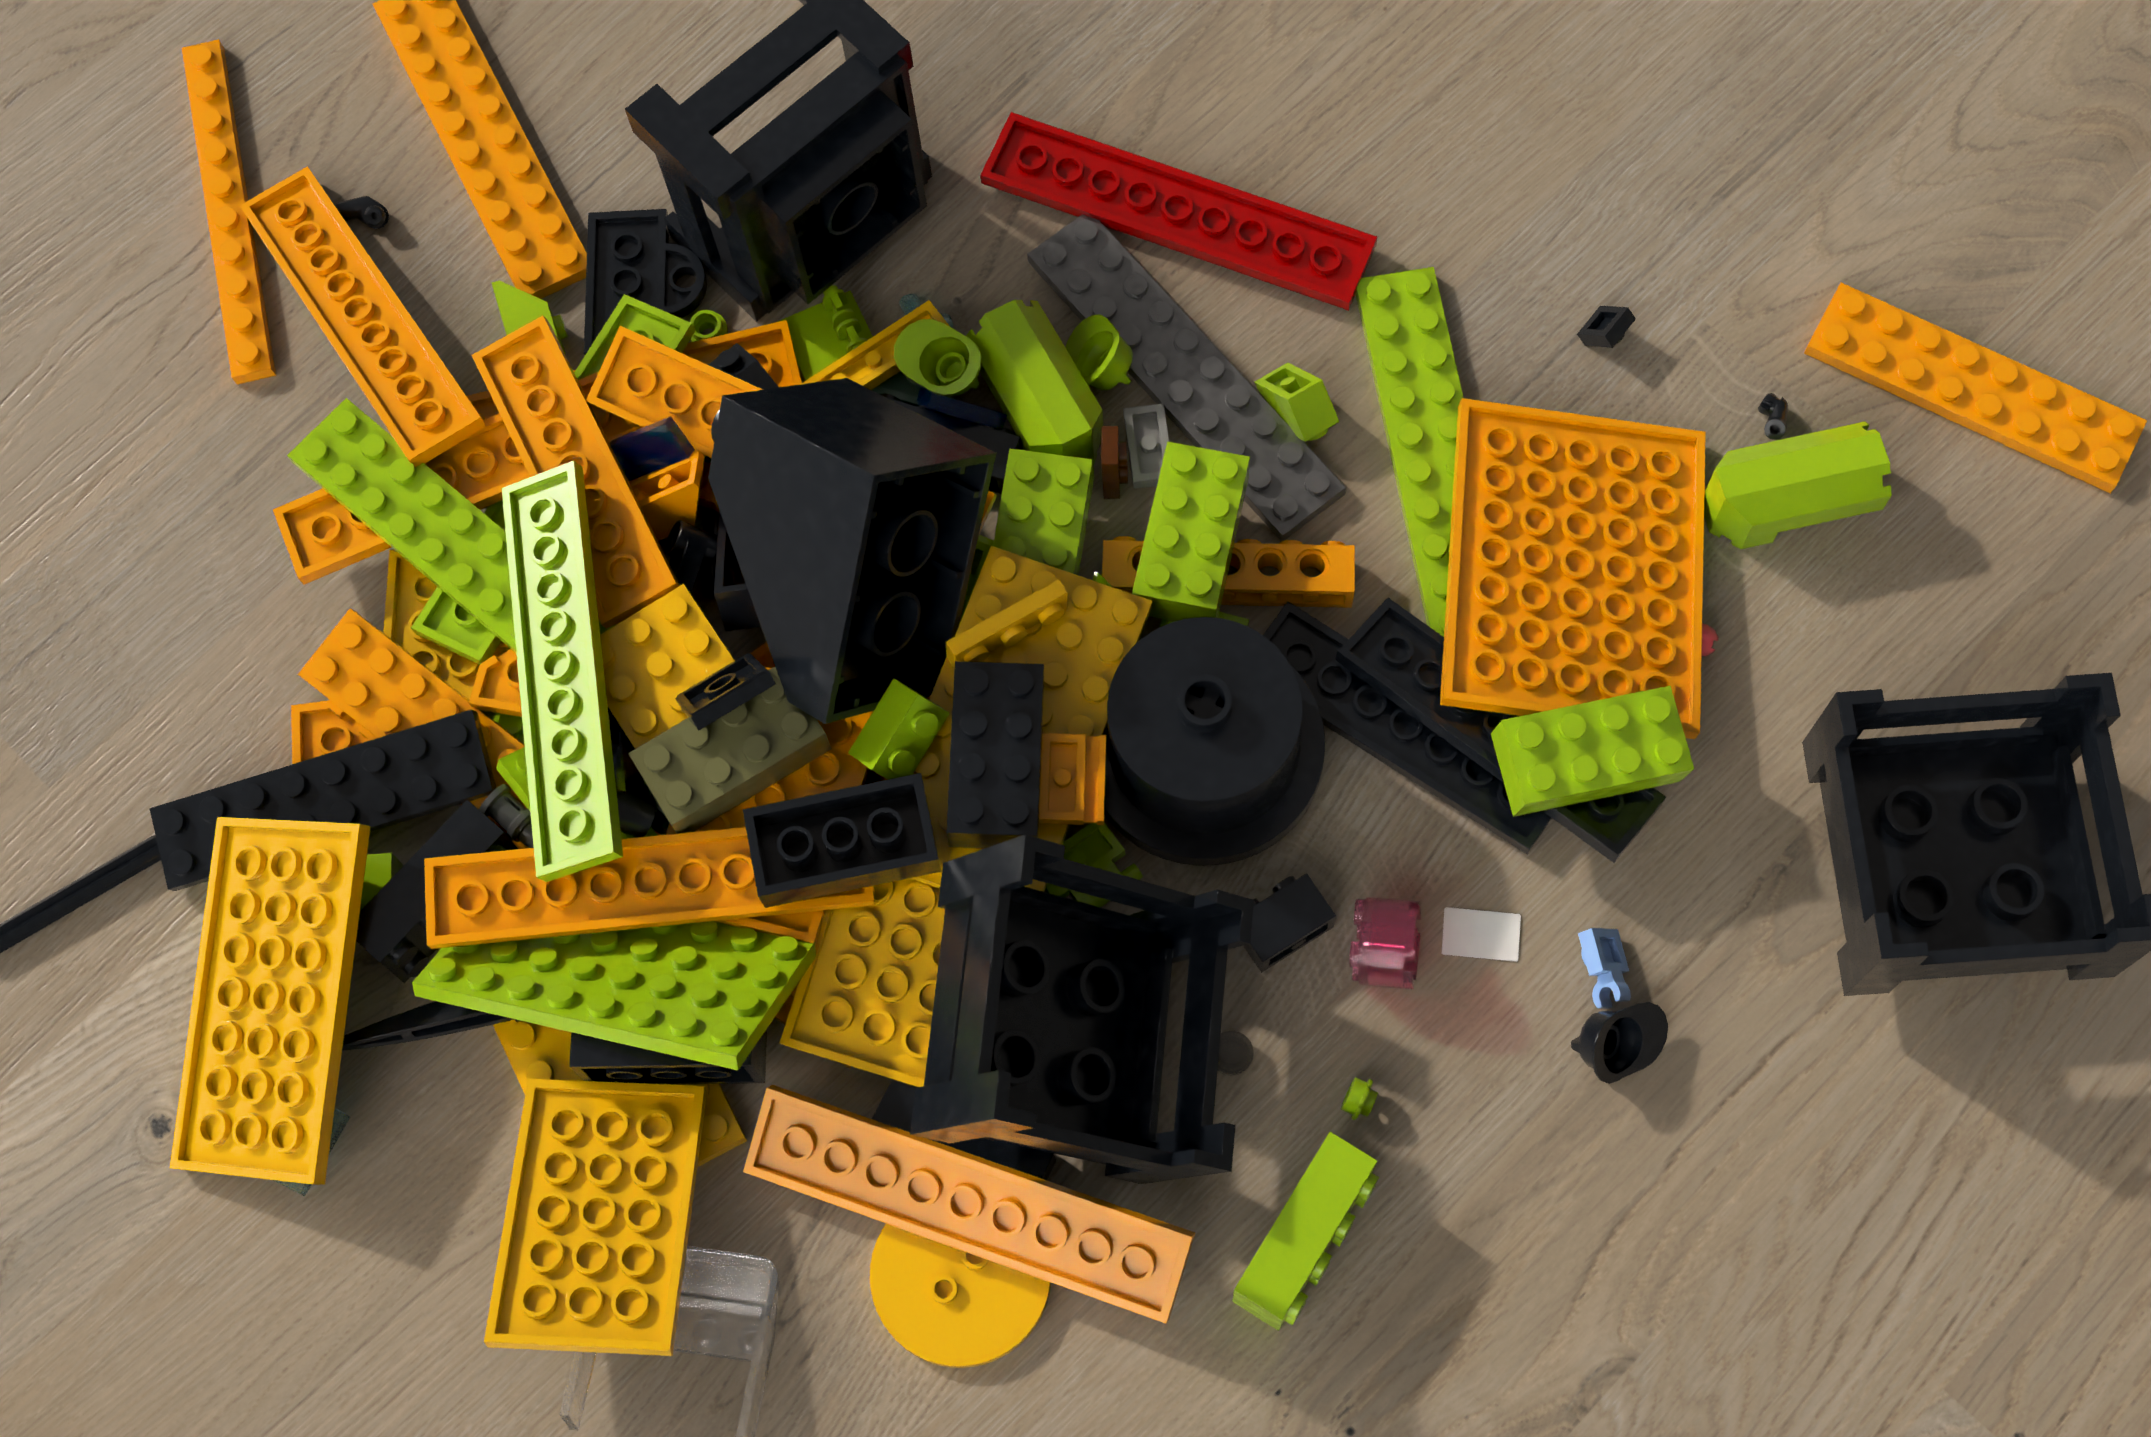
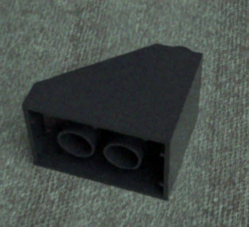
M848 378L723 395L720 409L714 417L711 428L714 447L708 479L788 702L822 723L827 724L874 711L893 678L923 696L931 695L947 657L946 641L955 637L960 624L996 453Z

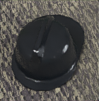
M1648 1001L1636 1003L1619 1011L1594 1013L1586 1020L1580 1036L1571 1041V1048L1580 1053L1583 1061L1587 1066L1594 1069L1600 1081L1608 1084L1617 1082L1628 1075L1646 1068L1662 1052L1668 1033L1666 1014L1659 1005Z

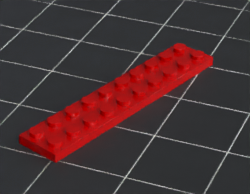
M1013 112L1010 113L980 175L981 184L1076 217L1085 215L1097 219L1105 227L1348 311L1357 292L1359 282L1363 278L1377 245V236Z

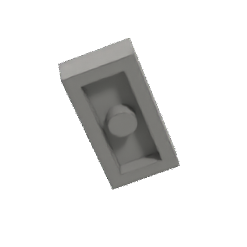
M1164 403L1123 408L1133 487L1137 489L1157 486L1167 441L1169 442Z

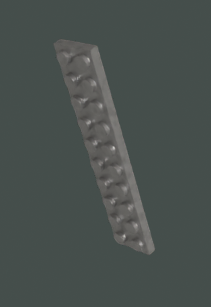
M1081 215L1027 254L1030 265L1081 321L1091 315L1098 314L1110 320L1119 331L1120 336L1133 351V360L1128 373L1156 404L1164 403L1165 414L1195 447L1250 456L1249 480L1244 501L1281 541L1286 540L1345 495L1346 487L1303 440L1295 435L1290 426L1099 220Z

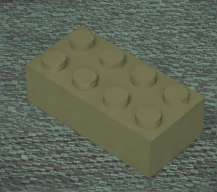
M776 667L768 670L776 683L774 686L698 731L689 718L628 753L676 833L698 830L832 749L827 735L818 720L788 702Z

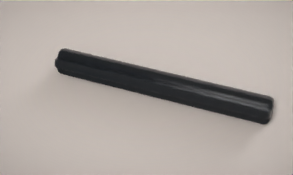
M156 835L147 838L0 924V953L160 861L161 857Z

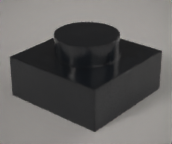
M1599 306L1577 335L1584 346L1613 348L1623 339L1625 332L1636 318L1628 307Z

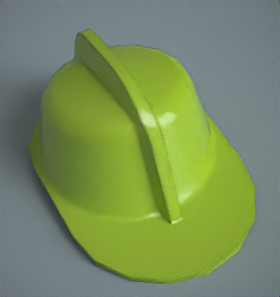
M1091 315L1084 319L1073 330L1065 348L1086 383L1100 390H1109L1119 382L1129 385L1131 379L1127 372L1133 360L1131 347L1120 336L1119 331L1110 320L1103 315Z
M923 319L911 323L898 335L894 345V359L898 369L909 379L933 393L949 397L961 395L969 391L970 388L977 389L979 386L977 378L981 368L982 355L978 345L969 337L934 319Z

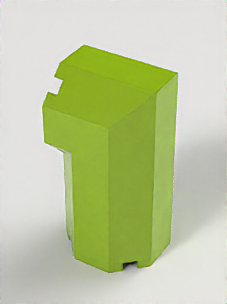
M1014 299L985 313L979 320L982 326L980 331L975 335L971 329L966 336L979 347L982 355L980 373L1011 424L1016 436H1020L1022 450L1093 459L1094 465L1097 451L1101 444L1102 426H1104L1103 410L1039 302L1030 300V306H1026L1023 300Z
M1864 421L1727 451L1716 466L1705 490L1704 518L1709 533L1719 538L1723 535L1732 540L1730 544L1745 549L1773 543L1779 532L1883 510L1891 498L1892 492L1891 485L1883 486L1882 475L1891 474L1890 461L1880 433L1876 429L1867 430L1870 425Z

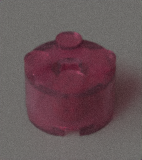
M1366 897L1365 900L1356 899L1354 925H1357V939L1359 941L1351 942L1349 966L1353 968V981H1359L1360 985L1414 990L1413 980H1416L1420 949V933H1418V928H1416V920H1421L1420 901Z

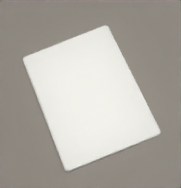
M1446 907L1444 909L1442 954L1517 962L1519 958L1521 915Z

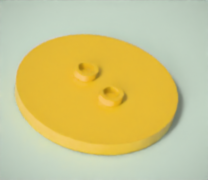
M885 1224L879 1234L870 1263L872 1299L876 1311L888 1332L901 1346L916 1357L939 1366L951 1368L984 1365L998 1360L1017 1348L1031 1334L1041 1319L1051 1288V1282L889 1224Z

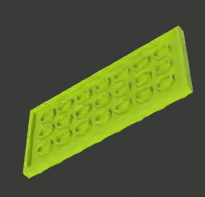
M709 921L441 948L414 979L412 985L416 997L739 1070L815 959L816 948L815 942L809 943L796 940L790 936L781 937L757 932L751 928H739Z

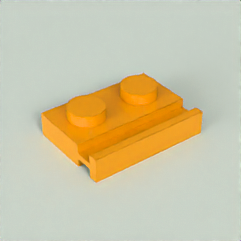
M1042 733L1039 799L1040 824L1084 825V823H1096L1097 825H1104L1106 735L1086 736V734Z

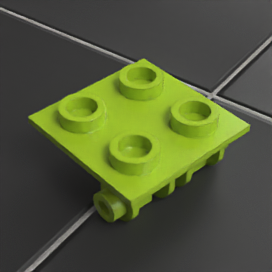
M832 285L823 292L824 297L821 303L779 320H787L797 363L805 381L873 337L851 290L844 292L842 289H838L836 285Z

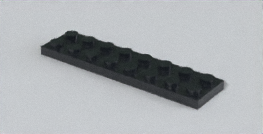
M1388 597L1338 650L1335 660L1504 783L1491 733L1501 720L1519 716L1440 705L1444 637ZM1653 787L1543 810V812L1615 863L1662 806L1666 796Z
M1287 601L1263 636L1269 639L1282 652L1288 662L1304 679L1318 704L1323 725L1528 855L1552 818L1543 811L1513 817L1505 785L1501 780L1335 660L1337 652L1348 639Z
M471 709L149 809L168 890L178 891L209 881L217 817L354 823L371 826V832L463 804L466 800L472 801L489 796L496 789V784L478 713Z

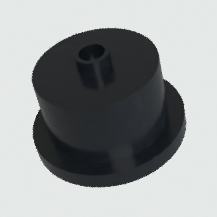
M1196 617L1175 621L1152 631L1137 642L1121 661L1109 689L1107 702L1108 725L1104 732V735H1106L1104 815L1126 839L1146 852L1168 861L1195 866H1214L1241 861L1263 852L1284 838L1305 815L1319 787L1325 756V732L1321 713L1312 691L1282 652L1269 639L1246 625L1222 618Z

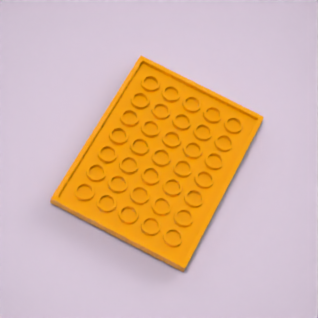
M1465 398L1461 399L1457 418L1440 705L1523 716L1671 686L1685 737L1688 739L1697 738L1700 734L1706 432Z

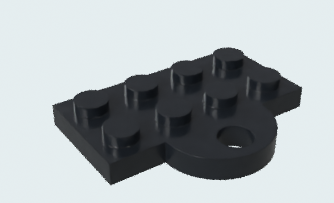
M667 209L588 213L584 355H586L624 294L679 318L692 313L702 302L707 290V278L700 259L690 249L678 244L669 243V231L664 220L668 215ZM684 275L696 277L695 283L690 287L680 288L676 286L677 280Z

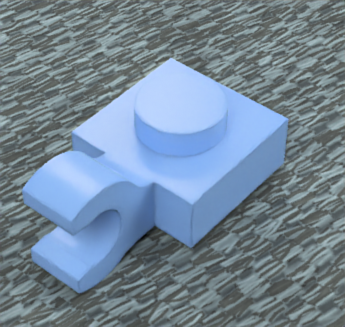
M1590 928L1578 933L1582 947L1581 956L1584 964L1587 966L1589 976H1597L1598 978L1592 992L1595 1006L1598 1009L1611 1008V990L1616 1002L1630 1001V989L1623 978V973L1628 972L1629 968L1618 929Z

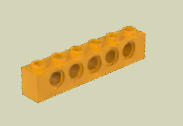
M1119 536L1113 540H1103L1102 577L1112 587L1132 594L1137 573L1135 567L1139 565L1144 541H1137L1129 536ZM1243 539L1234 543L1230 565L1238 571L1233 575H1227L1221 605L1284 606L1288 601L1296 607L1352 608L1355 592V545H1345L1340 541H1325L1320 545L1303 544L1298 540H1284L1279 544H1267L1255 539ZM1266 566H1272L1280 572L1274 576H1266L1259 570ZM1307 567H1314L1320 570L1321 574L1316 577H1309L1304 575L1302 570Z

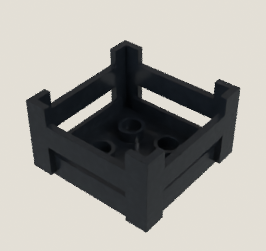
M799 0L804 5L802 8L680 105L663 88L655 84L625 108L633 133L655 153L675 209V212L672 211L664 218L671 239L678 245L694 252L700 259L704 271L756 322L765 314L772 312L793 293H796L807 304H810L927 207L924 185L932 177L929 156L922 150L909 77V70L914 67L910 42L864 0ZM837 36L841 39L846 61L730 154L713 137ZM702 200L718 214L722 225L721 228L707 217Z
M2112 673L2065 676L2054 689L1891 701H1884L1882 689L1835 693L1802 744L1809 783H1820L1846 938L1845 945L1837 952L1844 996L1890 993L1901 981L2064 969H2067L2069 980L2111 978L2120 974L2151 951V894H2142L2108 729L2121 716ZM2027 718L2020 728L1857 739L1863 730ZM2081 755L2114 912V918L2104 924L2072 765Z
M1026 834L943 863L938 907L945 909L930 1039L924 1086L918 1087L915 1090L910 1135L947 1143L977 1138L1004 1142L1105 1164L1106 1177L1138 1184L1232 1172L1235 1125L1225 1122L1213 1124L1227 952L1228 949L1250 944L1254 900L1218 889L1194 896L1064 859V845ZM1034 879L1144 911L1126 915L1025 886L1032 884ZM1189 960L1174 1131L1157 1133L1172 964Z

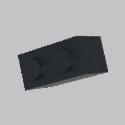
M1307 873L1298 879H1295L1294 876L1285 878L1272 889L1274 894L1261 902L1257 898L1252 899L1254 900L1251 941L1250 944L1244 945V948L1261 973L1329 931L1335 925V913Z

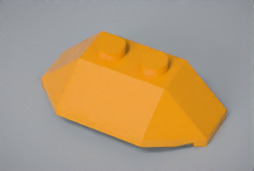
M680 445L623 471L658 541L668 537L672 527L678 520L693 526L695 525L705 458L698 450L694 451Z

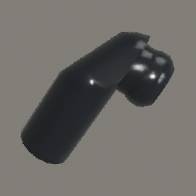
M369 196L333 203L345 221L359 219L374 229H380L388 223L389 213L386 207Z
M1768 393L1760 403L1758 410L1769 417L1764 427L1766 436L1772 440H1777L1785 434L1787 429L1788 403L1783 397L1779 399L1775 394Z

